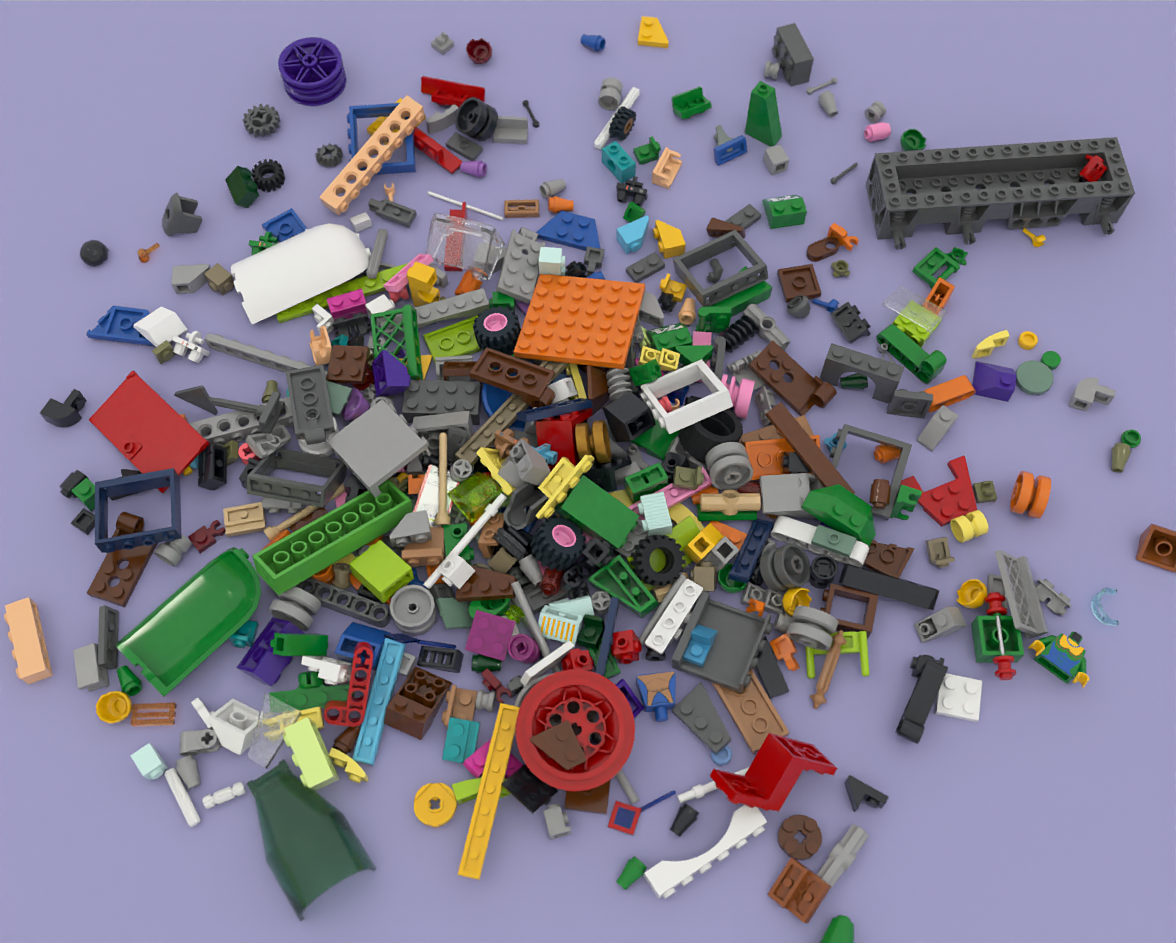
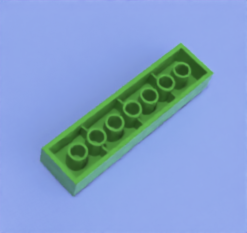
M388 479L378 486L381 494L376 498L368 490L252 555L256 572L277 595H280L395 528L407 513H413L412 502Z

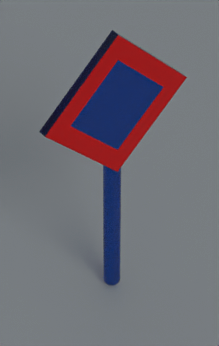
M673 790L640 808L616 801L607 827L634 836L640 813L675 795L676 791Z

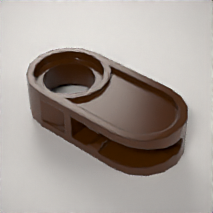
M826 237L810 244L807 248L806 256L812 262L823 260L838 252L840 242L835 237ZM832 243L835 245V248L830 249L826 244Z

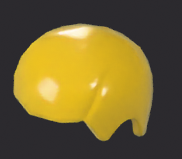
M969 579L957 590L959 599H956V601L968 609H977L985 603L984 598L988 595L987 587L978 579Z
M801 587L791 588L783 595V608L789 616H793L796 606H810L812 598L808 595V589Z
M111 691L100 696L96 703V714L100 720L107 723H117L125 720L132 710L131 699L126 693L120 691Z

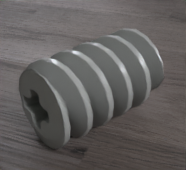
M613 368L607 371L606 379L608 380L607 386L609 387L610 401L615 400L628 391L632 392L631 389H626L631 386L630 382H625L630 379L629 375H624L629 372L628 368Z

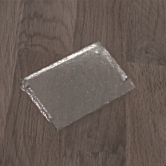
M903 286L897 288L882 304V306L891 308L927 329L929 333L947 314V311Z

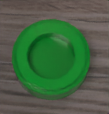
M1047 351L1041 357L1040 362L1047 365L1050 370H1054L1059 366L1061 357L1054 351Z

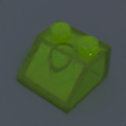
M477 472L447 492V495L472 523L484 514V509L489 504H492L501 493L503 494V491L492 477Z

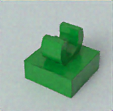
M630 202L623 218L631 223L644 217L646 210L634 202Z

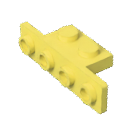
M585 455L576 467L565 457L559 461L538 487L549 498L536 514L538 519L549 518L555 512V506L566 499V493L569 489L575 487L579 483V477L582 473H586L592 467L591 462L595 459L592 455Z

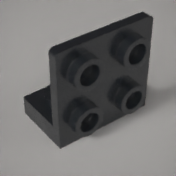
M615 458L611 462L599 463L597 461L586 473L583 472L582 475L606 492H612L617 490L614 470L631 465L632 462L631 460H624V458Z

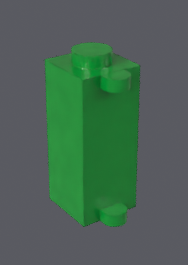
M275 633L270 645L273 647V654L282 656H326L328 635L318 633Z

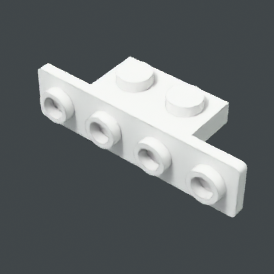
M685 579L645 641L646 646L659 654H663L668 644H672L674 640H679L684 631L682 627L685 623H688L693 605L702 593L703 587L689 579Z

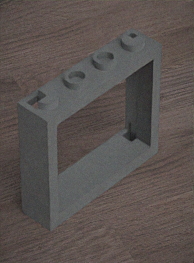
M736 230L673 258L675 272L703 307L712 306L768 279L767 265ZM735 246L753 265L705 289L702 288L688 270V268Z
M844 424L842 429H838L835 438L839 440L837 447L833 446L830 457L833 458L832 465L837 468L847 434L901 450L890 484L889 505L885 506L884 509L871 506L874 517L888 520L891 516L912 444Z
M279 448L263 458L247 476V494L324 508L346 479L347 466L341 459ZM276 468H282L330 478L323 486L271 477L270 474Z

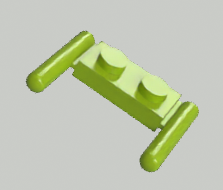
M835 632V633L829 634V635H830V636H834V635H836L838 632ZM843 632V637L847 643L840 646V654L860 653L861 674L864 677L869 676L867 632ZM805 646L807 677L813 679L815 678L814 655H827L828 650H818Z

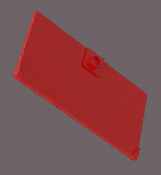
M131 371L121 385L90 417L89 421L142 474L174 468L178 476H180L201 451L205 450L209 442L135 371ZM170 486L157 489L164 494Z

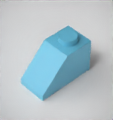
M648 215L617 228L616 239L626 254L636 252L642 248L649 227Z

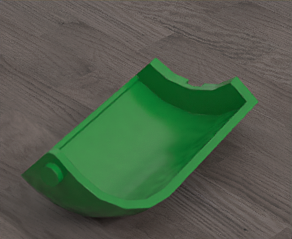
M235 547L230 548L210 561L115 644L135 667L139 664L143 668L141 671L143 676L163 697L244 625L257 609L261 595L260 579L248 560L250 556L242 548L240 550Z

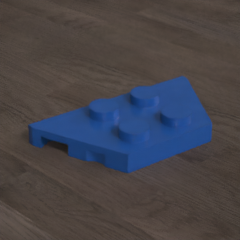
M566 211L559 212L536 232L538 233V239L586 251L587 246L600 248L595 219Z
M112 306L107 311V314L97 321L98 325L92 331L88 330L86 333L88 338L154 346L133 327L135 323L150 314L145 309Z

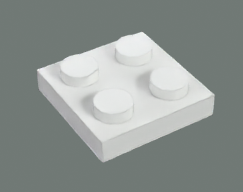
M946 673L937 694L935 714L977 722L979 720L982 680Z

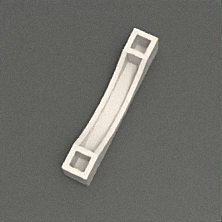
M743 805L734 812L726 834L711 850L699 857L685 861L663 860L646 871L644 878L658 899L662 896L666 899L676 892L675 887L680 884L685 886L694 880V874L699 871L703 874L712 867L710 863L716 859L720 862L729 856L728 851L733 847L739 849L744 846L749 836L753 834L754 837H757L764 832V826L767 821L757 807L750 808Z

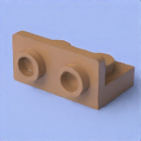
M452 685L451 690L447 691L446 703H448L447 711L444 710L442 714V723H444L446 730L448 729L450 717L473 721L478 691L459 689L457 685Z

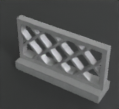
M1002 550L995 551L1015 628L1025 632V636L1028 639L1048 633L1028 558L1025 556L1016 558Z

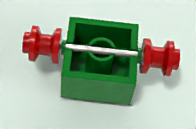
M992 592L984 598L985 603L990 606V609L986 610L987 616H977L971 623L976 663H994L998 665V670L994 672L995 677L1000 678L1002 681L1013 679V676L1016 675V670L1011 669V663H1017L1024 656L1021 631L1015 628L1012 616H1003L1008 613L1007 609L1002 607V603L1006 601L1005 596L999 592Z

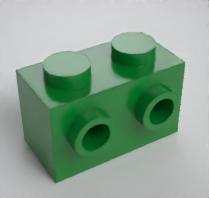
M467 523L443 526L446 557L469 531ZM468 543L458 556L471 565V560L475 559L474 548H470Z

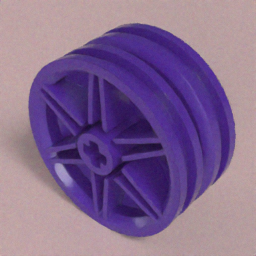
M307 37L292 42L281 52L278 67L286 93L293 101L305 106H320L332 102L344 91L347 81L341 53L332 42L323 38Z

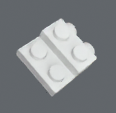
M326 656L302 657L301 664L308 666V670L319 672L318 677L325 679V683L337 685V683L346 684L347 681H350L352 663Z

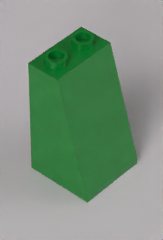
M581 475L579 483L575 487L570 488L566 493V499L555 506L554 513L558 516H563L566 520H572V523H576L579 529H582V531L593 538L596 537L600 541L602 539L606 540L612 546L611 549L622 548L627 542L626 537L629 532L636 528L639 515L587 477Z

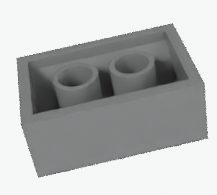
M470 411L413 418L412 426L417 430L419 438L424 437L430 445L428 447L430 453L437 456L439 455V435L443 432L447 434L450 425L469 431L465 443L474 435ZM424 451L418 455L420 461L423 460V455L426 454Z

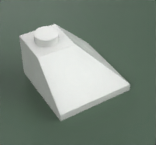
M231 699L209 716V722L221 745L241 755L252 746L268 716L235 699Z

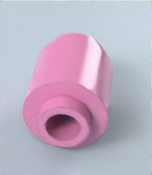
M884 122L867 125L864 130V136L869 142L886 139L891 134L890 125Z

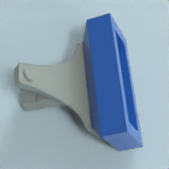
M721 124L715 127L717 133L713 138L718 145L713 149L716 164L721 165L747 152L746 137L741 135L736 138H730L724 132Z

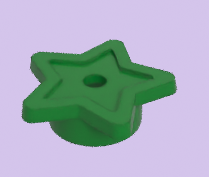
M954 247L951 253L946 254L958 264L964 266L967 264L965 257L968 253L960 248Z

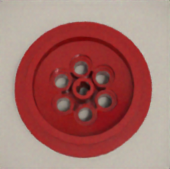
M564 670L542 679L524 698L516 719V741L525 764L541 781L564 791H586L608 782L627 762L635 739L634 716L625 695L609 679L587 670ZM572 702L577 703L580 707L579 711L575 714H571L567 710L568 704ZM595 711L598 713L599 720L596 723H591L587 720L589 712ZM553 715H559L562 718V722L568 720L571 726L577 725V728L582 730L576 738L583 748L587 761L567 771L530 741L531 737L554 727L549 722ZM592 733H598L601 736L600 744L592 745L589 742V736Z

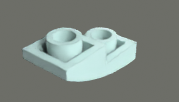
M589 595L572 600L566 598L548 603L551 607L579 615H594Z

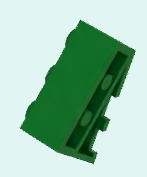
M620 555L615 557L606 567H602L588 578L591 586L599 591L606 592L610 598H618L619 604L641 618H644L658 607L656 599Z

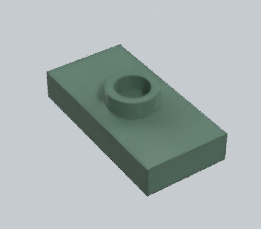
M818 525L811 544L849 558L857 538Z

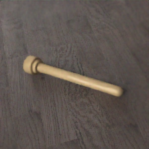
M444 432L439 435V513L435 517L436 526L451 525V517L447 513V434Z
M344 484L339 486L329 501L345 492ZM309 505L278 526H269L263 531L271 542L280 532L288 529L320 507Z

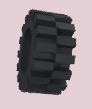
M264 159L263 163L259 161V165H254L252 177L259 190L261 189L265 192L267 189V192H271V189H273V191H276V187L280 189V184H284L285 174L278 161L275 160L273 162L272 159H269V162H267V159ZM274 173L272 177L263 178L265 174Z

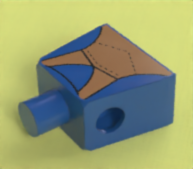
M675 671L636 675V686L645 712H655L656 722L667 721V710L675 707Z

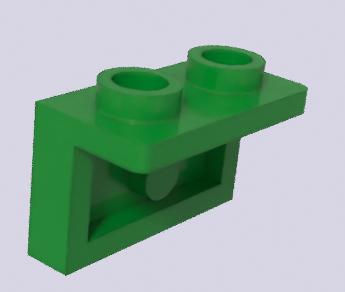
M700 86L671 97L673 112L681 119H688L694 114L704 113L712 108L711 102L703 96Z

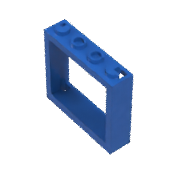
M400 103L349 106L347 122L350 123V128L347 129L348 138L351 139V144H348L349 154H352V158L359 151L357 119L388 117ZM414 131L409 136H406L407 162L383 163L380 171L374 175L416 172ZM362 167V168L360 169V171H364V170H366L367 168H366V167Z

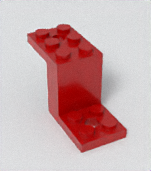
M592 408L535 421L538 447L547 443L551 445V451L558 452L556 464H548L550 471L554 469L563 457L567 458L575 467L580 462L575 427L576 424H580L593 415Z
M768 733L744 776L713 769L710 777L715 782V786L727 795L726 798L731 803L736 805L741 803L750 808L755 806L765 811L773 810L779 812L803 770H814L821 775H824V773L834 775L838 768L813 744Z

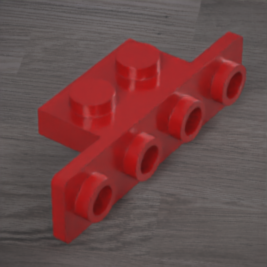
M427 76L421 77V92L431 94V102H436L438 105L452 106L454 104L460 107L465 100L472 97L485 103L486 89L483 87Z
M414 127V146L451 174L461 167L462 160L419 128Z

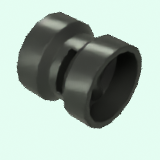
M519 566L510 569L506 573L507 575L515 576L521 588L532 583L525 577Z

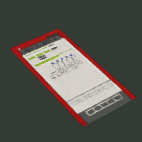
M429 465L413 512L427 510L430 527H443L436 526L434 518L439 513V467ZM447 470V513L450 514L456 496L453 493L457 492L460 482L454 481L450 477V471Z

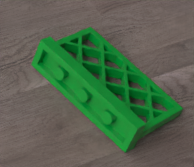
M409 304L404 305L401 309L370 314L374 359L382 350H386L393 340L398 346L390 354L408 368L411 380H423L416 309ZM402 314L403 320L399 325L395 324L392 320L396 315ZM384 317L387 321L380 329L377 327L376 319ZM390 323L397 327L391 336L384 332ZM401 330L404 332L405 337L399 343L394 337ZM382 333L389 337L383 346L378 344V339ZM401 348H404L406 356L401 361L396 355Z

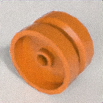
M1021 471L1013 487L1010 511L1017 514H1023L1027 511L1029 517L1041 518L1049 500L1051 478L1039 475L1034 480L1033 473Z

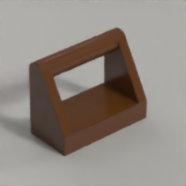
M477 361L444 362V381H449V376H470V371Z

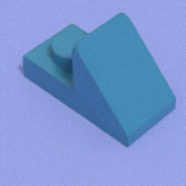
M698 624L691 631V641L684 654V661L703 667L718 631Z

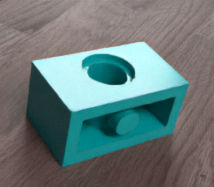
M616 141L602 148V163L620 183H624L635 176L636 162Z

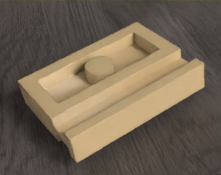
M262 502L223 509L225 534L227 537L259 532L266 529L264 508H262Z

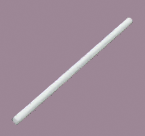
M428 191V195L462 206L461 202ZM467 205V208L503 221L501 216Z

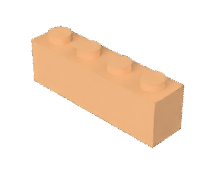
M28 597L5 605L6 613L4 618L10 627L8 637L14 646L12 655L18 664L16 668L18 678L27 684H31L53 676L37 604Z

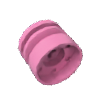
M723 374L721 382L729 390L734 414L738 418L746 419L755 381L743 378L740 385L737 386L735 376L732 377L731 384H728V375Z

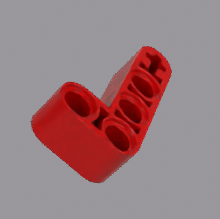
M360 642L355 646L347 701L331 700L324 707V719L328 724L356 727L361 725L364 720L373 662V648L367 642ZM362 650H366L367 653L365 654L364 663L361 662ZM358 670H363L366 672V675L359 678L355 673ZM359 690L363 692V695L360 698H355L352 696V693ZM330 709H337L339 713L336 716L328 714V711ZM352 711L360 713L357 718H352L349 714Z

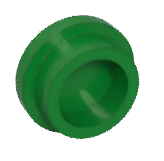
M1127 430L1121 435V442L1128 444L1130 448H1135L1140 444L1141 436L1136 430Z

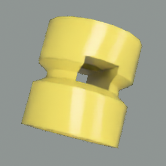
M979 510L967 513L965 516L956 517L950 523L952 533L960 543L971 540L973 536L979 537L987 534L989 529L984 514Z

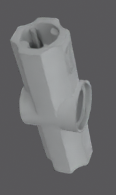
M756 304L749 305L743 312V315L754 319L759 326L760 332H758V336L760 338L766 339L769 343L773 340L783 350L790 344V339L776 326L774 318L766 316Z
M853 824L840 842L838 841L829 853L828 860L818 871L817 875L830 884L831 888L843 871L849 868L857 856L856 853L867 840L869 835L865 830Z

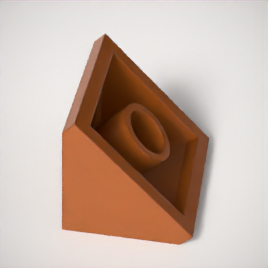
M1151 523L1140 536L1136 560L1176 573V531Z

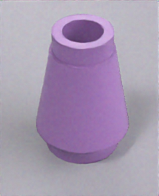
M482 160L466 161L461 163L460 169L461 172L480 178L486 175L487 164Z

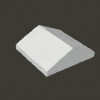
M162 306L133 325L138 332L156 347L166 340L171 343L174 336L180 337L187 332V328L177 314Z

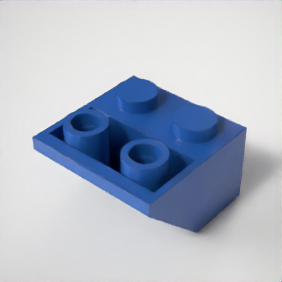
M352 622L342 633L335 650V655L338 660L352 663L355 646L360 642H367L373 648L371 670L376 671L385 638L389 639L391 633ZM362 650L361 662L363 663L365 654H367L366 650Z

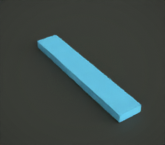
M385 638L352 758L356 762L374 765L385 725L386 707L392 699L406 643L403 641Z

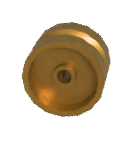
M594 421L592 429L588 423L576 424V444L580 461L585 455H592L594 458L596 456L599 463L611 462L610 439L605 421Z

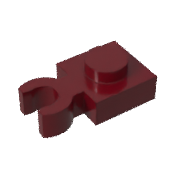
M218 520L213 521L210 528L207 529L205 526H202L188 536L200 554L217 542L214 539L216 536L225 534L226 530L224 527L216 530L221 525Z

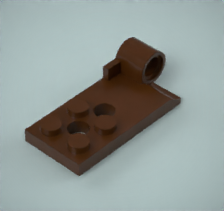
M773 340L747 366L800 416L805 415L814 404L820 408H825L837 394L836 389L830 383L823 382L817 376L813 378ZM770 362L776 363L778 369L773 370L769 365ZM783 375L790 376L791 382H786L783 379Z
M487 347L470 371V378L522 396V402L531 404L532 408L551 405L555 399L554 391L547 387L555 375V371ZM499 367L500 369L492 370L491 368ZM515 373L517 375L509 376L508 374Z
M122 512L117 518L116 530L112 537L144 532L142 531L144 518ZM158 543L151 546L143 545L133 549H121L107 553L87 594L125 607ZM123 561H129L126 568H119ZM119 578V584L111 587V581Z

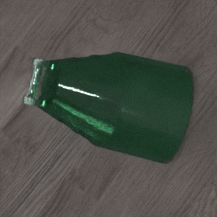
M285 759L278 762L279 765L256 780H250L247 782V785L255 797L266 863L297 918L302 921L305 919L303 912L328 889L364 870L375 871L377 868L344 814L315 790L310 789L308 786L305 787L301 779L292 772Z

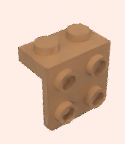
M430 527L432 539L425 543L414 542L404 546L402 560L410 567L440 565L445 559L443 527Z

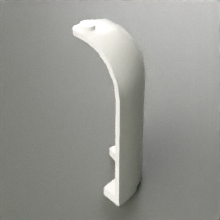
M328 223L313 227L232 264L231 274L236 279L233 282L237 293H242L244 300L242 305L251 323L254 324L362 273L368 268L372 253L369 247L365 248L355 232L342 225Z

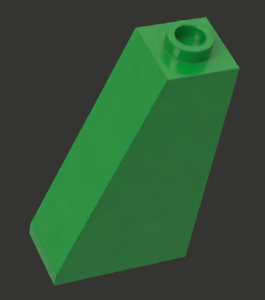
M759 81L751 91L745 134L771 147L775 146L782 138L776 91L774 87Z
M745 266V267H744L743 269H741L739 272L744 271V270H746V269H748V268ZM762 281L709 307L731 306V317L745 311L749 305H757L769 299L772 286L766 281ZM711 316L706 318L707 322L711 321Z

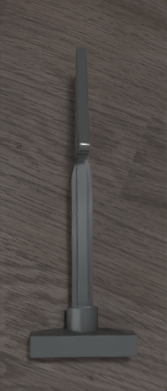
M202 385L176 391L174 396L214 415L218 412L215 406L257 414L260 416L258 423L263 433L271 434L285 405L284 401H279L280 392L275 391L272 392L266 406L213 398L208 395L205 387Z

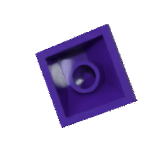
M382 350L372 362L376 398L402 393L409 387L411 378L407 373V368L387 350Z
M976 361L972 383L976 390L974 395L1008 402L1015 391V371L1012 368Z

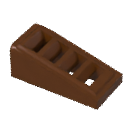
M711 218L706 228L710 237H721L734 230L743 239L746 237L743 227L716 218Z

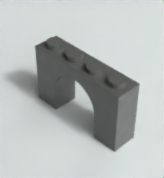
M831 343L819 379L837 386L839 378L843 373L855 372L869 377L876 385L872 398L889 404L893 392L897 389L904 366Z

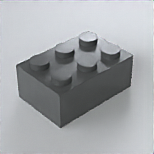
M796 23L777 27L772 54L780 63L779 68L782 69L785 80L788 81L790 87L809 82L814 58Z

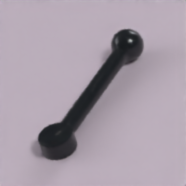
M524 100L523 105L526 106L533 120V127L538 128L540 125L539 121L535 119L529 107V101Z

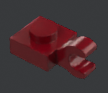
M488 669L481 674L482 684L488 691L493 690L496 692V699L499 704H504V701L501 699L503 694L508 695L510 698L512 697L511 691L505 688Z

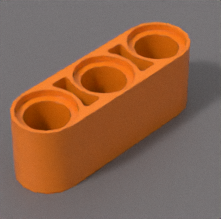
M963 375L928 388L923 392L933 394V402L928 412H934L939 410L942 405L947 407L975 394L976 390L967 376Z

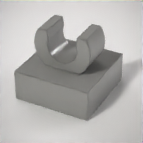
M442 32L440 36H436L431 42V46L444 55L454 47V41L446 33Z

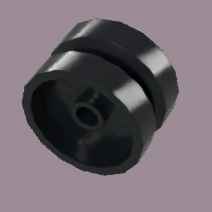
M475 97L468 98L458 109L455 119L456 128L459 132L476 141H485L490 138L496 129L498 113L494 107Z

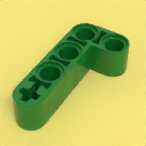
M893 324L887 326L876 336L880 345L886 343L888 345L887 351L923 383L928 384L938 376L947 362L945 355L941 351L935 350L929 355Z

